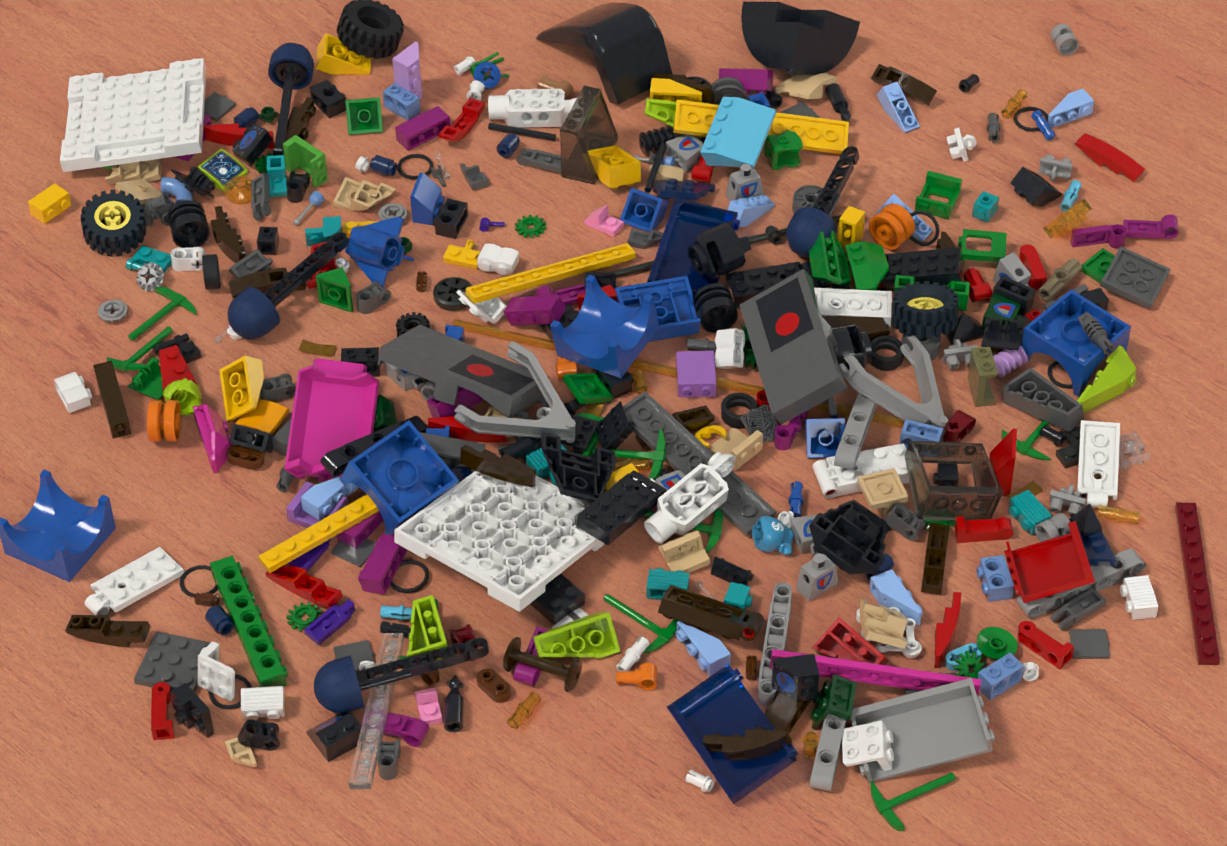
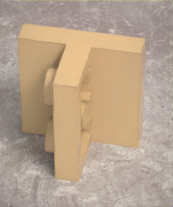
M895 468L858 476L857 478L858 485L870 510L880 509L884 520L896 504L908 502L909 496Z
M698 530L658 546L659 552L669 571L682 570L685 573H690L711 564L703 548L702 538Z

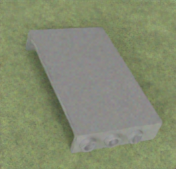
M972 678L852 709V716L850 718L853 727L882 721L886 728L891 730L893 735V743H891L894 753L892 770L883 771L877 761L859 764L862 776L866 775L868 783L993 751L992 742H995L992 729H987L986 725L990 724L986 712L982 713L981 708H984L981 695L977 696Z

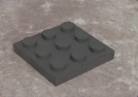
M1120 246L1100 286L1150 309L1171 269Z
M156 631L135 675V684L153 687L158 682H166L170 685V690L172 691L174 688L186 683L196 692L198 687V655L210 642Z

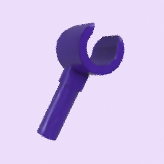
M484 217L481 219L479 230L486 232L489 230V227H505V222H493Z

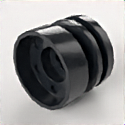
M190 200L181 201L172 206L168 212V221L174 243L181 248H193L203 245L210 235L203 206L196 201Z
M719 283L708 284L695 293L693 304L704 330L717 333L718 330L730 329L736 323L738 312L727 286Z

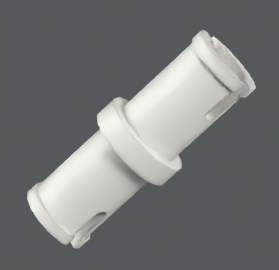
M639 636L633 646L625 651V656L616 665V669L618 671H629L633 664L641 659L640 655L650 645L649 641Z

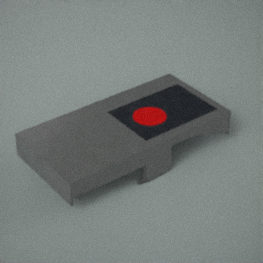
M804 269L740 304L771 413L781 424L848 389L835 355V351H838L835 336L831 326L820 314L815 297L814 280Z
M418 325L380 348L378 365L386 362L434 382V393H429L428 396L435 400L455 405L460 386L478 394L507 418L521 416L523 419H529V415L523 410L533 403H542L544 407H549L526 367L425 326Z

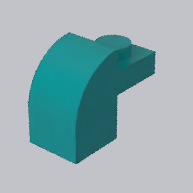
M284 155L267 156L269 197L287 196Z
M341 216L323 217V227L305 229L307 247L326 242L333 235L342 232Z

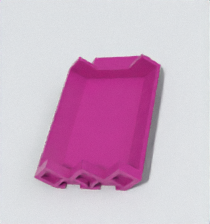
M317 358L314 359L313 365L298 370L284 470L300 479H305V476L318 477L317 481L325 482L337 478L333 477L320 463L322 457L334 449L373 433L379 380L367 373L366 365Z

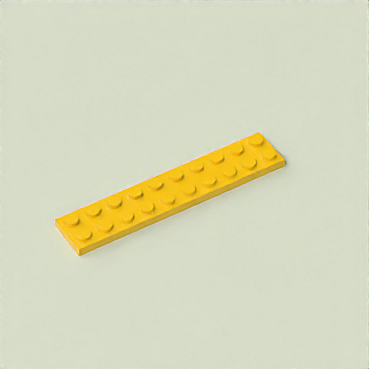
M677 100L673 133L706 137L719 105ZM776 112L768 135H779L788 130L794 131L802 141V150L841 154L847 148L849 122Z

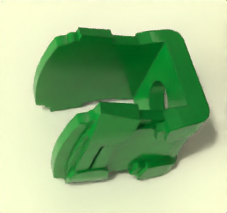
M789 130L779 135H768L765 140L764 154L768 158L772 169L780 170L783 166H789V168L799 167L801 159L798 152L803 148L802 141L796 132Z

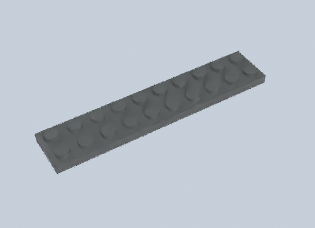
M646 391L623 406L627 422L633 421L636 424L634 433L654 451H656L659 430L663 431L666 441L665 461L675 471L680 470L686 476L698 465H708V461L714 454ZM733 471L722 478L727 483L729 490L727 501L717 509L746 537L752 533V528L760 517H774L776 515V511Z

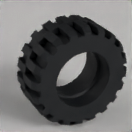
M353 0L346 4L337 26L338 38L344 46L348 47V50L356 52L359 56L363 55L365 58L372 57L373 59H379L380 57L383 59L394 54L398 49L404 32V24L400 15L396 14V11L390 9L388 5L372 0Z

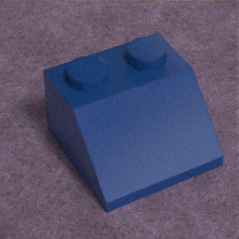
M421 172L410 196L412 221L414 223L433 225L434 218L439 215L440 207L444 205L445 200L444 196H442V188Z
M631 188L620 220L624 221L625 224L650 232V229L655 230L665 216L669 200Z
M804 418L807 458L835 456L845 429V418Z

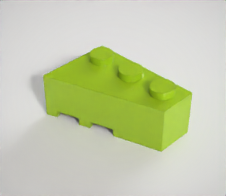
M433 595L413 600L407 657L447 647L448 644Z

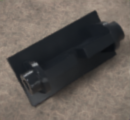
M714 557L710 574L729 583L733 582L746 586L748 581H752L754 574L751 573V570L747 571L725 561L724 558Z

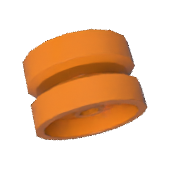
M891 203L871 218L868 228L871 236L879 245H882L887 250H895L914 234L915 223L910 213L904 207Z
M161 400L149 401L147 432L150 442H161L163 437H165L167 442L179 441L181 434V408L179 400H167L165 405Z

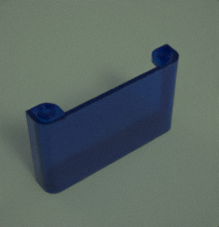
M675 198L647 282L687 276L693 297L700 288L708 284L718 283L720 277L711 279L706 274L699 275L694 270L688 256V247L694 245L697 235L724 222L732 220V228L734 231H738L740 226L738 212Z
M728 664L671 703L667 708L729 799L735 804L796 762L795 756L798 753L792 744L787 746L786 743L782 744L784 748L782 750L749 760L727 761L722 752L707 751L702 743L704 735L717 733L723 736L737 734L745 737L746 729H775L741 682L744 679L737 668L733 670Z

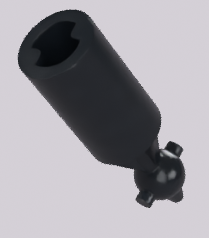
M832 83L828 85L825 92L834 111L841 114L842 121L850 122L851 114L847 110L848 102L839 84Z
M523 437L500 449V456L502 457L507 454L519 460L530 452L535 451L541 443V438Z
M454 675L446 683L451 690L445 698L444 728L449 732H459L463 729L464 698L459 692L460 687L463 688V684Z

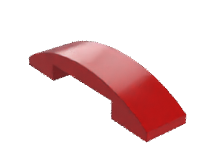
M469 98L462 106L460 116L451 126L446 125L438 134V137L452 142L463 139L477 123L484 110L485 102Z

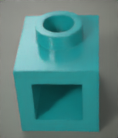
M983 191L973 204L972 217L988 223L998 210L999 197Z
M731 582L724 598V603L744 610L747 607L750 608L753 596L750 595V586Z

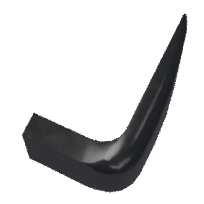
M615 2L602 4L544 30L536 37L538 40L583 47L595 63L610 103L620 104L650 89L654 73L672 74L664 38L659 26L646 9L636 4Z

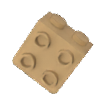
M732 428L727 432L726 439H723V437L719 438L710 445L709 450L713 454L721 452L722 454L736 456L733 469L737 470L762 450L763 434L757 430L748 437L738 429Z

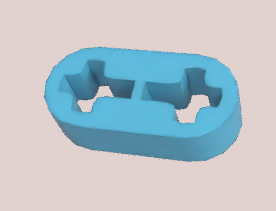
M975 643L964 645L947 653L945 666L948 670L956 672L958 670L954 669V666L959 664L955 660H961L960 653L966 656L965 651L971 652L970 655L974 651L977 658L978 655L982 656V652Z

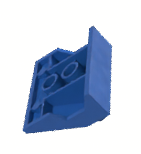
M687 276L615 288L617 302L627 307H641L646 294L654 297L659 328L649 342L699 333L701 320L697 318L693 294Z

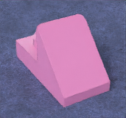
M608 205L594 210L584 221V224L612 237L624 227V221L609 215Z
M429 688L414 691L420 719L428 725L443 723L437 690Z

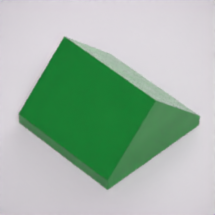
M380 97L345 100L349 135L383 132Z
M343 267L317 274L319 303L352 313L351 285Z

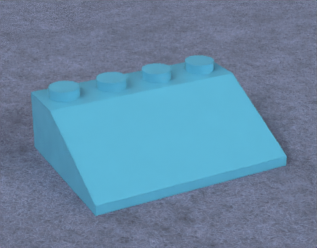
M722 97L700 151L706 164L741 167L743 164H749L751 168H755L776 115V110L739 97Z

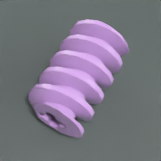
M1021 345L1019 350L1004 349L993 356L999 378L1005 377L1011 371H1015L1016 368L1028 362V357Z

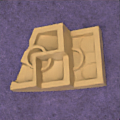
M826 73L817 75L797 74L776 87L775 93H789L790 96L805 99L822 98L823 85L836 83L837 77Z
M162 158L113 165V172L110 176H106L105 180L110 184L145 179L147 182L160 180L162 175Z
M345 177L332 206L349 211L367 210L393 194L396 188L381 182L379 186L365 180L359 183Z
M861 598L860 621L865 638L905 649L907 641L903 633L908 621L905 615L882 605L868 604L867 599Z

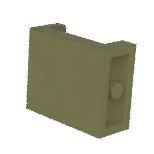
M971 348L967 380L975 407L994 405L995 399L988 378L997 377L998 371L991 348Z

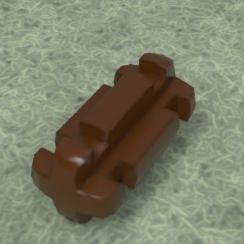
M419 271L417 273L416 290L424 292L427 285V273Z
M213 593L195 594V604L197 605L199 603L201 605H213V603L219 605L220 595L218 593L216 595H213Z
M749 655L746 657V679L755 680L757 678V657Z

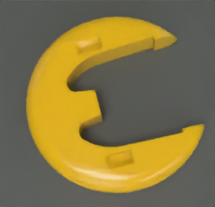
M719 425L704 427L695 434V437L707 448H710V445L702 438H710L711 433H716L723 437V439L727 437L726 429Z

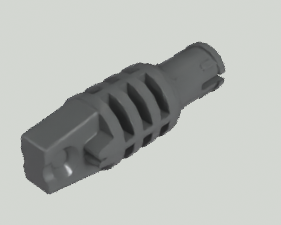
M1088 312L1080 315L1078 320L1090 340L1094 344L1099 345L1105 354H1110L1107 348L1113 352L1115 346L1107 338V332L1100 323Z

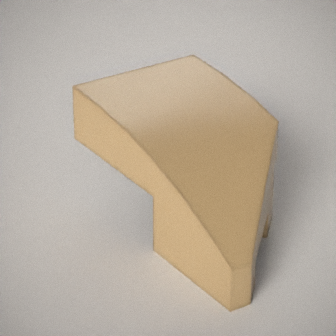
M650 165V166H649V168H648V171H649V172L651 171V168H652L653 165ZM660 165L657 180L677 179L679 182H682L684 169Z
M238 738L225 741V746L232 762L250 767L257 766L250 747L241 745Z

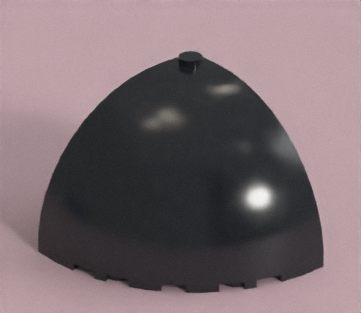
M743 1L742 5L743 36L751 54L761 64L776 70L785 71V74L795 76V73L817 75L828 72L836 67L850 51L860 25L859 21L828 10H801L781 2Z

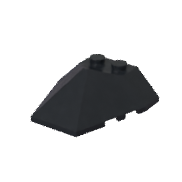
M545 432L541 433V449L560 494L591 503L603 494L616 466L615 451L597 447L592 457L561 449L560 436Z
M854 499L839 505L836 509L831 508L824 514H817L809 525L816 551L820 554H825L839 569L846 571L848 574L876 572L884 561L885 556L882 554L885 549L884 539L886 537L887 522Z

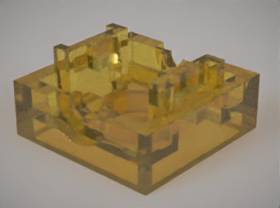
M1084 198L1059 215L1043 229L1050 238L1056 234L1062 237L1088 219L1085 214L1092 208Z

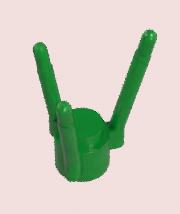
M496 52L486 57L485 59L476 62L475 65L470 66L472 76L474 75L475 68L480 63L487 62L493 59L494 57L498 56L499 53ZM501 57L490 62L496 64L503 61L504 58ZM501 74V78L509 77V74ZM484 75V79H491L489 75Z

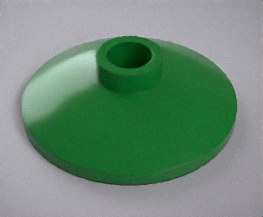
M987 627L981 630L977 636L976 643L978 649L991 659L999 660L1008 653L1014 656L1017 651L1015 637L1003 628Z

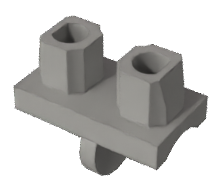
M1047 154L1044 158L1041 157L1038 174L1051 176L1050 181L1053 182L1055 177L1070 180L1073 163H1071V159L1063 158L1061 161L1055 160L1053 155Z
M955 339L954 345L944 349L942 363L947 364L949 370H955L959 368L960 361H965L966 367L969 368L971 348L978 347L977 345L967 346V343L961 344L959 339Z
M1070 484L1069 489L1061 487L1060 492L1051 490L1050 511L1060 513L1062 506L1069 507L1068 516L1072 517L1086 506V499L1080 497L1081 492L1074 491L1075 485Z

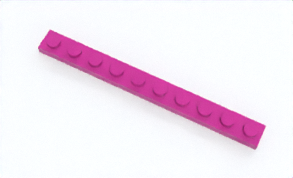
M772 649L769 669H772L773 659L808 654ZM815 655L819 676L831 678L835 674L850 681L919 691L971 678ZM972 678L978 696L981 679Z

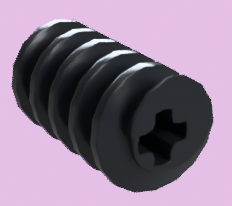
M668 125L666 128H659V130L653 129V131L649 130L646 133L641 132L639 135V145L642 153L645 154V149L650 153L652 147H654L655 151H658L660 143L666 144L667 141L677 138L676 133H673L674 129Z

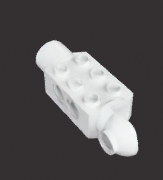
M554 88L509 90L506 95H490L488 98L489 120L504 119L508 126L518 128L562 127L569 120L575 123H582L589 118L593 110L592 104L584 98L565 100V92L562 89Z
M717 452L710 458L708 465H698L659 497L657 512L644 522V527L651 538L657 543L662 544L674 533L685 536L727 501L729 489L727 483L722 478L726 477L733 470L736 456Z

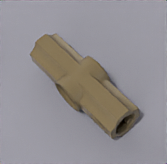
M1075 258L1069 259L1061 268H1056L1053 271V276L1038 290L1042 300L1050 301L1060 292L1067 290L1068 284L1082 271V265Z

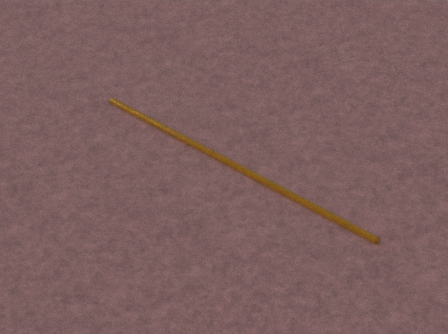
M454 319L452 326L463 327L465 331L556 351L553 340ZM635 359L630 366L631 368L677 378V368L638 359ZM716 377L717 387L757 395L760 390H765L764 387ZM820 403L813 408L829 411V404ZM835 403L838 414L850 416L853 407ZM877 412L874 413L872 419L874 422L903 428L905 423L899 417Z

